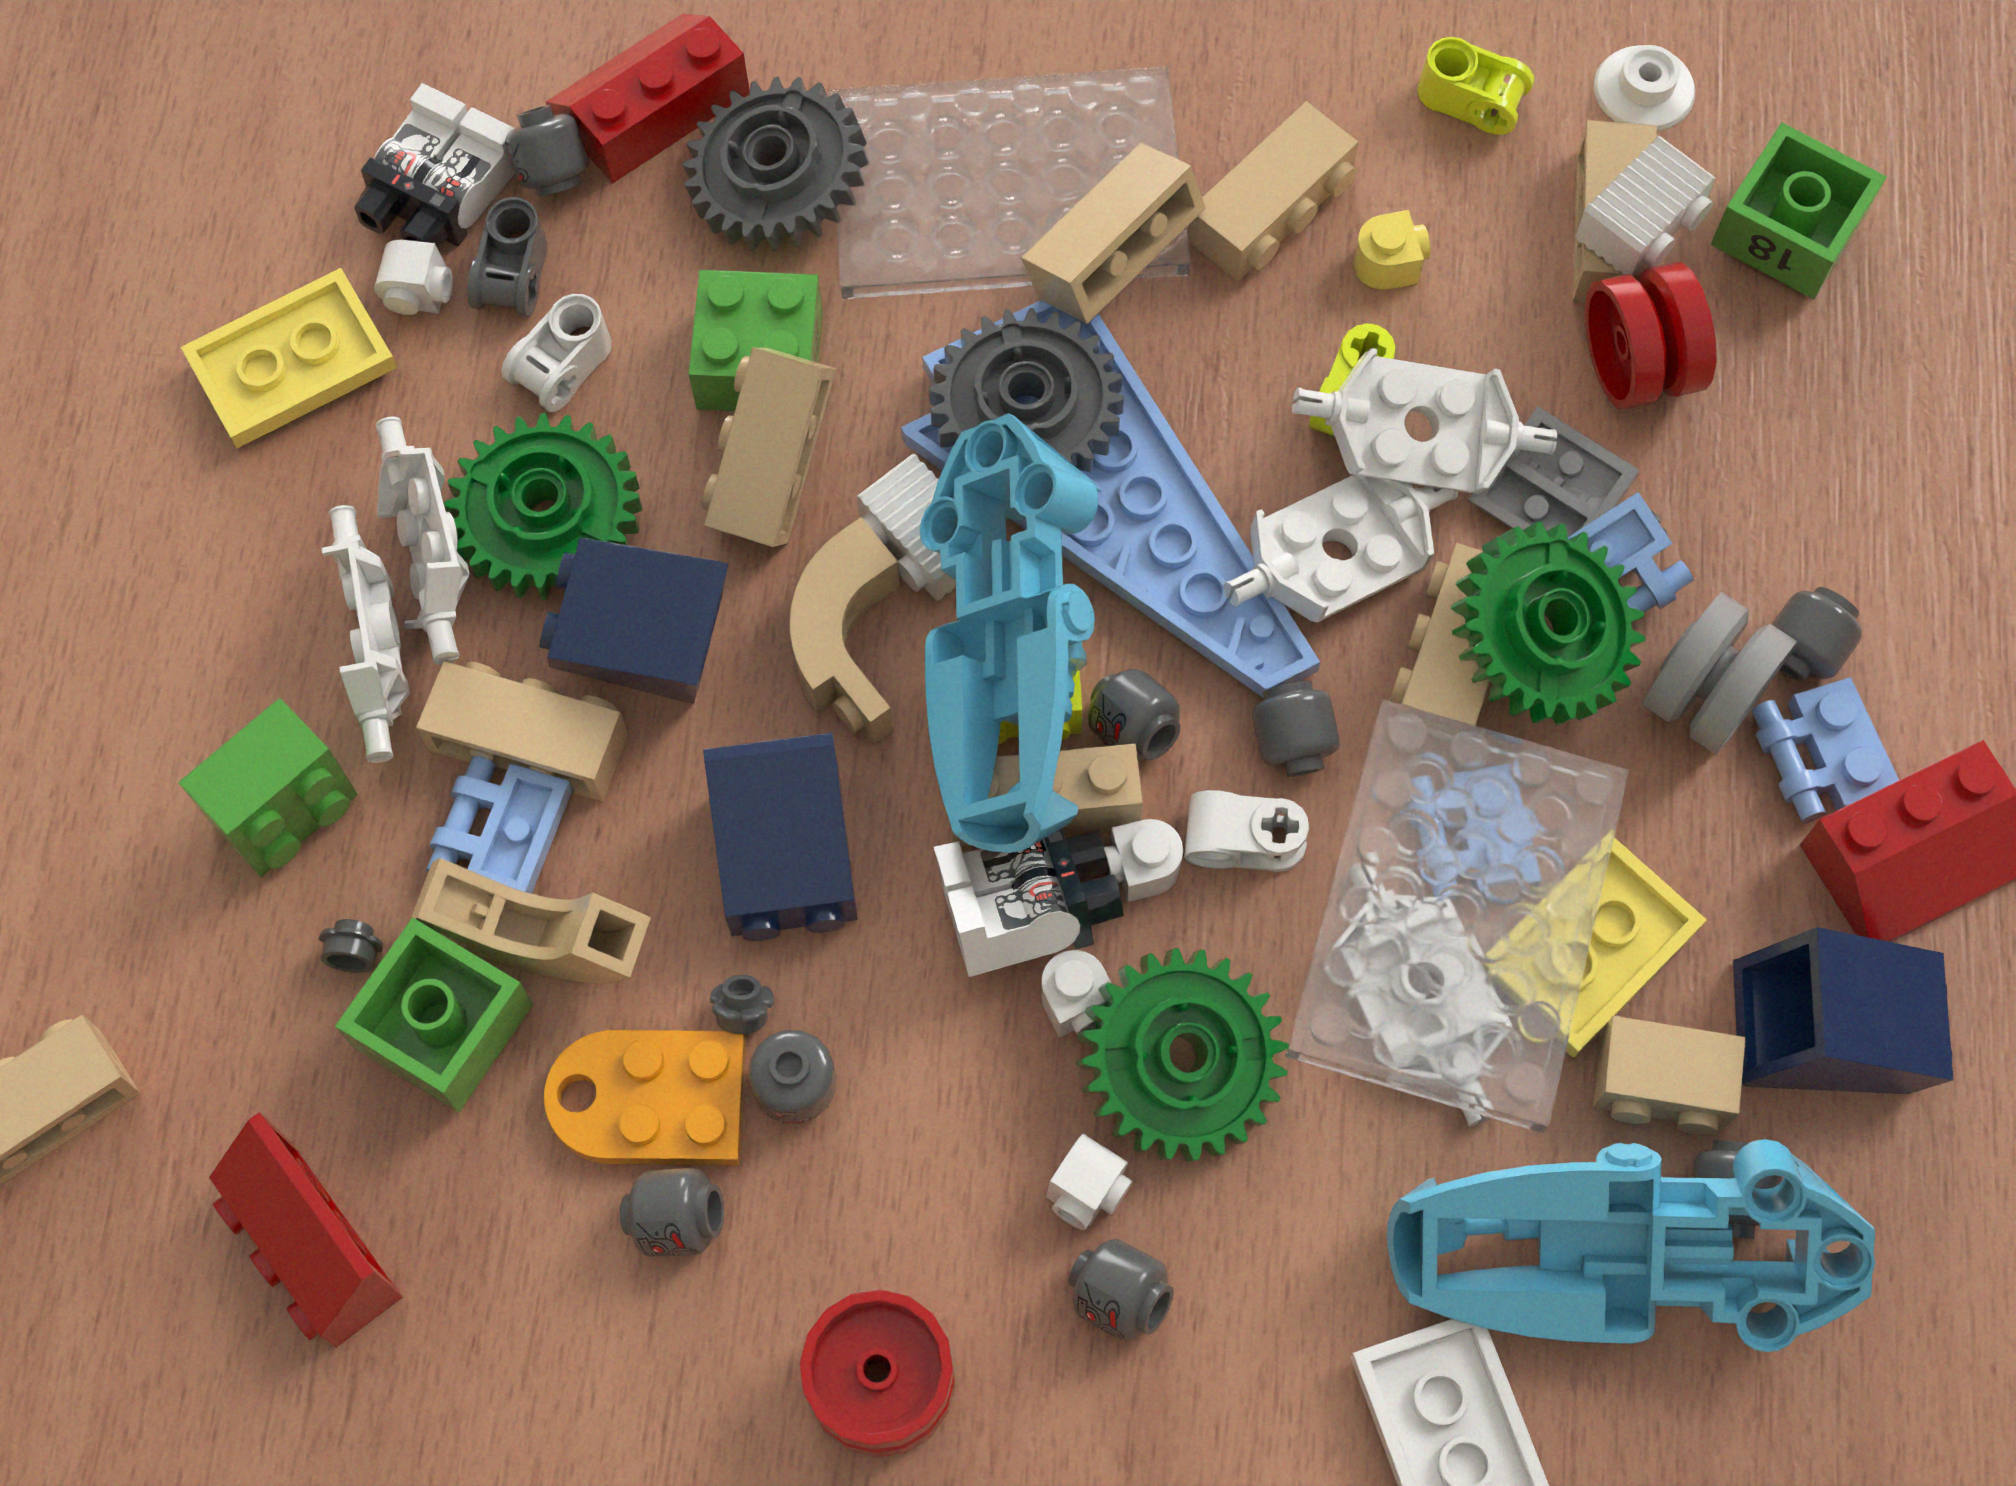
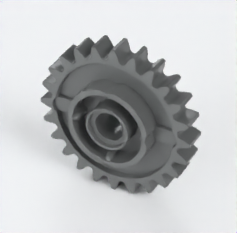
M777 76L773 78L770 88L763 91L758 83L753 81L751 82L749 96L743 98L734 90L731 91L730 100L732 105L730 107L723 108L713 104L711 109L716 117L715 121L712 123L698 122L696 124L703 139L687 142V147L693 158L683 162V167L690 178L684 182V185L692 198L691 202L699 217L706 220L714 234L723 231L729 244L733 245L743 236L749 249L754 251L762 239H767L772 250L777 251L782 238L790 237L794 245L799 247L801 246L802 233L805 230L811 231L817 237L823 235L822 220L828 219L832 222L840 223L842 220L836 209L837 206L840 204L854 206L856 200L850 187L864 186L866 183L860 168L869 165V159L863 148L867 141L851 107L845 108L840 94L835 93L828 97L823 84L820 82L807 91L802 78L797 77L791 86L785 89Z
M1029 308L1024 321H1016L1014 315L1008 309L1004 311L1003 324L995 325L984 316L981 318V334L977 335L963 328L960 331L962 348L953 345H946L944 347L946 364L934 365V382L936 384L929 386L930 404L934 406L930 409L931 424L933 427L940 428L938 430L940 447L954 446L962 431L1009 413L1019 419L1070 463L1090 473L1093 470L1094 457L1092 453L1107 456L1109 453L1110 439L1108 436H1118L1120 418L1117 415L1123 414L1124 396L1118 394L1121 392L1122 375L1112 372L1114 365V355L1112 353L1098 354L1100 349V337L1098 335L1084 340L1080 339L1081 322L1076 321L1068 328L1063 329L1059 327V313L1054 312L1046 322L1041 323L1037 319L1034 308ZM1021 396H1032L1038 399L1037 402L1027 405L1020 404L1014 400Z

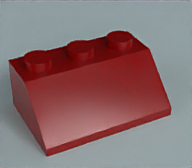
M683 13L545 103L551 106L553 115L570 114L576 119L588 156L613 184L696 130L698 122H708L714 118L715 115L711 109L713 104L723 108L730 107L732 105L730 100L731 91L734 90L744 98L750 94L744 53L711 16Z
M1982 740L1819 819L1800 846L1854 933L1859 936L1891 942L2016 880V788L1985 741Z
M260 1112L250 1118L209 1176V1179L221 1194V1197L212 1204L235 1235L245 1229L258 1249L252 1252L249 1257L264 1279L272 1287L282 1281L295 1301L286 1307V1310L302 1333L309 1340H312L319 1334L320 1337L337 1348L403 1298V1296L294 1144Z

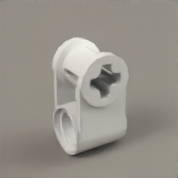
M571 294L558 300L531 332L518 341L509 351L502 365V377L510 384H521L537 395L540 405L547 411L556 412L563 408L574 396L578 387L607 358L611 351V337L601 309L596 301L584 294ZM591 327L585 334L570 336L578 328Z
M1215 790L1199 791L1190 796L1184 858L1193 865L1212 869L1235 867L1274 872L1288 871L1296 867L1304 858L1307 847L1306 839L1309 832L1308 817L1302 807L1294 801L1284 798L1240 796L1230 792ZM1282 812L1284 816L1278 815V813ZM1280 827L1286 829L1285 843L1278 844L1272 842L1273 828Z

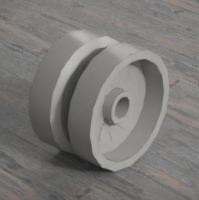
M1723 592L1712 601L1696 623L1692 622L1681 635L1660 667L1661 673L1642 702L1643 707L1669 724L1679 720L1698 696L1705 700L1690 724L1689 737L1714 755L1721 751L1797 644L1796 640L1772 624L1760 627L1741 651L1735 649L1733 646L1748 624L1749 609Z

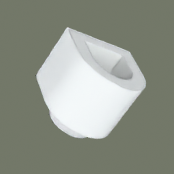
M393 240L388 242L385 246L374 286L376 295L383 300L385 307L399 314L414 315L418 311L439 314L441 304L447 303L450 299L453 276L451 269L446 267L435 243L410 240Z
M1145 819L1111 828L1110 846L1104 847L1109 870L1107 876L1114 875L1117 884H1122L1127 902L1162 894L1175 884L1180 873L1183 845L1179 834L1173 827L1160 820Z
M1069 950L1059 953L1047 963L1042 974L1043 1007L1059 1038L1074 1030L1078 1035V1033L1096 1029V1023L1086 1015L1085 1009L1091 1005L1106 1007L1107 1004L1098 988L1107 982L1111 983L1099 960L1084 951Z
M1082 1134L1050 1180L1046 1198L1054 1202L1052 1210L1062 1220L1080 1230H1086L1088 1225L1091 1226L1101 1209L1112 1215L1133 1182L1123 1175L1128 1162L1090 1137Z

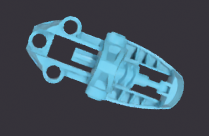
M1009 413L994 420L984 421L978 426L960 433L939 477L933 500L925 510L920 524L922 543L926 548L940 554L941 570L956 580V615L959 620L932 629L925 643V690L928 728L934 767L942 800L953 833L957 837L976 848L1007 853L1022 851L1068 825L1078 814V805L1054 792L1052 787L1061 747L1063 725L1072 716L1070 698L1073 697L1075 686L1072 677L1076 675L1077 671L1082 670L1087 665V653L1082 647V641L1088 640L1092 635L1095 617L1093 607L1085 592L1075 584L1063 585L1062 532L1076 534L1086 529L1096 514L1099 500L1098 493L1102 492L1093 480L1076 468L1014 415ZM1006 518L1014 521L1026 519L1027 530L1011 535V541H1007ZM1002 721H1007L1019 727L1020 781L1012 786L1008 794L987 799L996 761L1000 725Z
M1757 1140L1742 1147L1735 1156L1733 1163L1734 1178L1662 1177V1158L1657 1152L1641 1144L1617 1143L1601 1149L1596 1156V1162L1523 1166L1481 1173L1439 1185L1436 1184L1435 1177L1427 1179L1404 1197L1399 1198L1392 1207L1387 1223V1248L1398 1290L1408 1303L1442 1316L1483 1328L1527 1337L1562 1341L1633 1344L1648 1340L1654 1335L1656 1306L1700 1307L1712 1322L1735 1323L1738 1335L1749 1347L1758 1351L1772 1352L1779 1351L1790 1345L1796 1336L1818 1329L1850 1312L1871 1296L1872 1273L1875 1266V1229L1807 1164L1792 1155L1787 1147L1777 1141ZM1777 1175L1784 1177L1781 1183L1773 1188L1759 1189L1754 1187L1760 1179L1766 1176ZM1729 1215H1749L1759 1223L1760 1229L1796 1230V1239H1786L1785 1262L1731 1261L1734 1256V1246L1732 1243V1226L1728 1224ZM1502 1233L1506 1241L1537 1239L1539 1265L1500 1267L1437 1275V1255L1463 1248L1465 1240L1469 1235ZM1833 1242H1851L1846 1249L1837 1253H1830L1826 1249ZM1770 1302L1776 1304L1773 1309L1764 1313L1750 1312L1754 1306L1760 1303Z

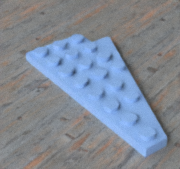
M1042 300L1013 313L1016 321H1024L1029 308H1034L1038 321L1042 323L1046 322L1054 312H1058L1059 327L1063 329L1068 328L1076 321L1081 322L1080 339L1084 340L1098 335L1100 337L1098 354L1112 353L1114 355L1112 372L1122 375L1121 392L1118 394L1124 396L1123 414L1117 415L1120 418L1118 436H1108L1110 443L1107 456L1092 453L1094 457L1093 470L1090 473L1075 466L1093 480L1102 491L1098 493V508L1092 522L1086 529L1076 534L1062 532V556L1262 698H1264L1263 691L1299 682L1318 672L1320 666L1319 659L1283 603L1274 597L1266 599L1263 593L1242 602L1237 607L1230 604L1231 597L1226 598L1223 584L1251 571L1254 567L1253 556L1099 314L1086 324ZM1003 319L994 322V324H1003ZM980 329V330L975 331V332H973V333L978 335V334H981L982 332H981V329ZM961 339L948 344L962 348ZM944 347L922 357L923 369L933 385L936 384L934 382V365L946 364ZM1021 396L1014 401L1027 405L1037 402L1038 399L1032 396ZM931 413L902 426L901 436L905 445L942 471L953 446H939L938 430L940 428L932 426ZM1026 519L1021 521H1014L1023 529L1027 530Z

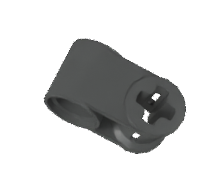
M509 197L496 202L489 209L477 256L472 262L468 277L467 297L471 308L483 309L485 304L517 309L520 316L529 317L533 314L539 294L540 277L548 252V243L534 206L527 200ZM518 231H527L521 237H518L516 239H508V237L512 233Z

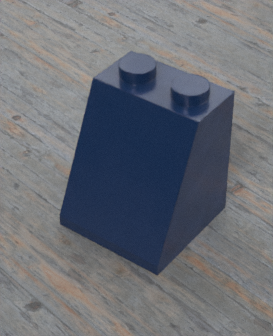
M580 537L576 553L564 552L555 588L565 590L559 614L550 611L547 613L539 648L549 650L547 659L550 668L694 704L725 588L728 563Z
M833 733L703 749L724 913L731 937L742 935V938L748 941H764L778 937L781 934V930L806 927L810 932L824 933L844 927L846 921L858 920L841 779Z
M1816 927L1733 960L1737 1036L1745 1037L1741 1086L1910 1094L1954 1080L1944 953Z

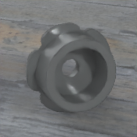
M351 919L336 921L334 928L322 930L318 938L323 942L321 961L331 968L350 973L370 971L377 952H382L383 943L380 939L373 936L374 929L370 925Z
M735 975L713 989L710 995V1003L714 1004L712 1011L716 1015L717 1024L722 1029L734 1034H748L761 1029L766 1024L768 1008L774 1005V995L770 988L761 987L760 982L756 978L749 975Z

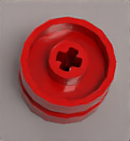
M1673 262L1644 269L1638 280L1631 274L1592 282L1587 291L1584 310L1586 337L1598 381L1608 400L1617 409H1630L1654 403L1662 391L1670 397H1679L1703 391L1709 387L1714 379L1717 363L1716 336L1711 311L1703 288L1689 267L1683 262Z
M882 1289L850 1294L827 1308L807 1333L800 1359L803 1394L824 1432L848 1451L876 1458L906 1453L931 1438L947 1416L955 1388L949 1339L934 1314L910 1296ZM884 1362L886 1371L891 1369L888 1378L879 1383L869 1381L868 1379L871 1377L869 1366L874 1363Z

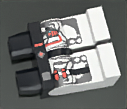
M422 83L410 99L413 110L394 136L380 146L374 159L370 157L361 169L366 188L354 209L362 226L378 234L384 233L398 216L407 221L400 230L402 240L435 243L437 249L445 240L459 246L468 234L466 228L472 226L515 174L505 145L507 134L515 128L473 107L467 111L466 104Z
M1061 828L1033 846L1011 853L984 849L962 853L959 841L934 847L943 892L968 977L1056 953L1067 948L1072 943L1075 949L1094 945L1091 925L1124 917L1121 894L1114 875L1080 882L1081 879L1109 872L1104 845L1098 831L1065 839Z

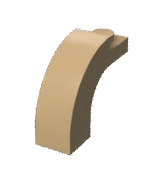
M860 517L829 539L817 551L803 571L791 604L790 637L801 686L815 711L818 713L832 703L837 715L852 733L861 729L871 743L875 745L893 732L891 708L849 656L846 644L850 631L858 618L870 607L900 588L898 561L864 519Z
M442 858L432 862L412 914L414 919L434 931L462 942V947L475 955L536 974L586 983H614L630 978L651 917L593 892L571 900L553 899L523 892Z

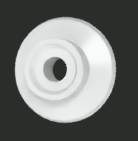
M1655 45L1631 46L1613 53L1602 62L1594 78L1595 98L1603 112L1614 122L1657 125V131L1666 130L1680 123L1689 114L1695 101V84L1687 67L1671 52Z

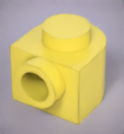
M1409 210L1379 215L1369 219L1362 226L1358 236L1353 261L1357 277L1367 286L1379 290L1418 284L1423 262L1430 258L1431 252L1429 235L1425 225L1414 226Z

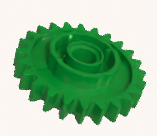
M546 413L540 414L537 425L533 428H529L521 417H517L515 431L512 434H507L498 426L493 427L495 442L488 445L482 441L475 440L473 445L478 458L475 460L459 458L457 462L464 477L451 478L447 482L455 498L444 501V508L446 512L451 513L455 522L457 553L464 561L470 560L469 565L476 578L489 573L488 578L493 590L499 591L508 582H511L516 598L519 599L525 595L529 587L535 586L541 600H547L551 587L556 585L564 552L575 554L580 537L628 545L624 535L637 534L640 530L636 516L633 515L643 510L640 496L638 493H635L640 487L635 471H629L631 466L627 453L625 451L615 453L616 447L610 434L597 440L595 428L591 422H588L579 431H575L570 415H565L557 427L550 426ZM540 502H556L548 510L541 512L532 511L533 507Z
M1536 522L1524 530L1520 526H1516L1503 533L1501 537L1498 536L1482 545L1483 552L1466 562L1471 573L1457 580L1455 584L1467 597L1451 605L1452 611L1465 618V624L1452 630V635L1465 638L1469 642V647L1459 655V659L1462 661L1475 660L1478 663V669L1471 679L1472 682L1478 683L1488 679L1492 683L1488 700L1494 702L1508 696L1510 699L1509 714L1515 716L1529 709L1532 723L1535 724L1551 717L1556 725L1566 723L1575 719V717L1581 720L1596 714L1597 709L1616 702L1614 693L1631 685V681L1625 672L1641 664V660L1630 651V648L1645 642V636L1634 631L1631 626L1632 622L1644 616V612L1630 608L1627 600L1637 592V589L1633 586L1622 587L1618 582L1625 569L1623 564L1611 568L1607 567L1604 561L1608 548L1604 545L1590 552L1587 549L1588 533L1584 531L1568 540L1565 524L1560 523L1546 531L1542 522ZM1544 615H1546L1549 618L1553 627V632L1548 628L1544 619Z
M1173 948L1166 952L1163 966L1153 953L1141 957L1140 960L1141 974L1130 965H1125L1117 970L1122 984L1121 988L1109 982L1098 988L1107 1003L1106 1007L1091 1005L1085 1009L1086 1015L1096 1023V1029L1083 1031L1077 1035V1039L1092 1047L1091 1055L1076 1061V1066L1090 1069L1094 1072V1079L1081 1088L1082 1092L1090 1094L1100 1093L1102 1095L1103 1101L1095 1110V1117L1110 1114L1116 1115L1117 1122L1114 1125L1112 1136L1115 1138L1122 1137L1133 1130L1136 1133L1134 1151L1138 1153L1146 1151L1155 1141L1158 1145L1160 1160H1171L1178 1146H1180L1186 1162L1199 1160L1202 1143L1212 1156L1225 1154L1224 1136L1235 1144L1247 1142L1248 1137L1244 1122L1254 1126L1265 1125L1267 1119L1260 1110L1259 1103H1276L1281 1098L1269 1086V1080L1287 1076L1288 1073L1286 1069L1273 1063L1272 1059L1274 1054L1288 1049V1043L1273 1040L1270 1036V1031L1282 1022L1281 1016L1265 1017L1262 1014L1261 1009L1270 998L1269 993L1266 992L1255 996L1249 995L1247 989L1253 975L1248 972L1232 980L1229 977L1230 959L1228 958L1217 961L1210 969L1207 966L1205 950L1201 949L1192 953L1187 964H1185L1179 948ZM1176 1037L1187 1040L1194 1049L1195 1062L1188 1073L1178 1070L1171 1062L1169 1049Z

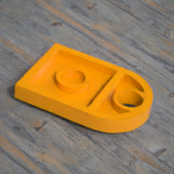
M604 1030L588 1034L569 1045L558 1056L549 1071L544 1088V1106L548 1121L557 1137L570 1151L591 1162L601 1164L740 1165L746 1049L745 1034H734L727 1031ZM576 1081L592 1083L596 1087V1098L588 1109L581 1112H570L562 1107L561 1097L568 1085Z

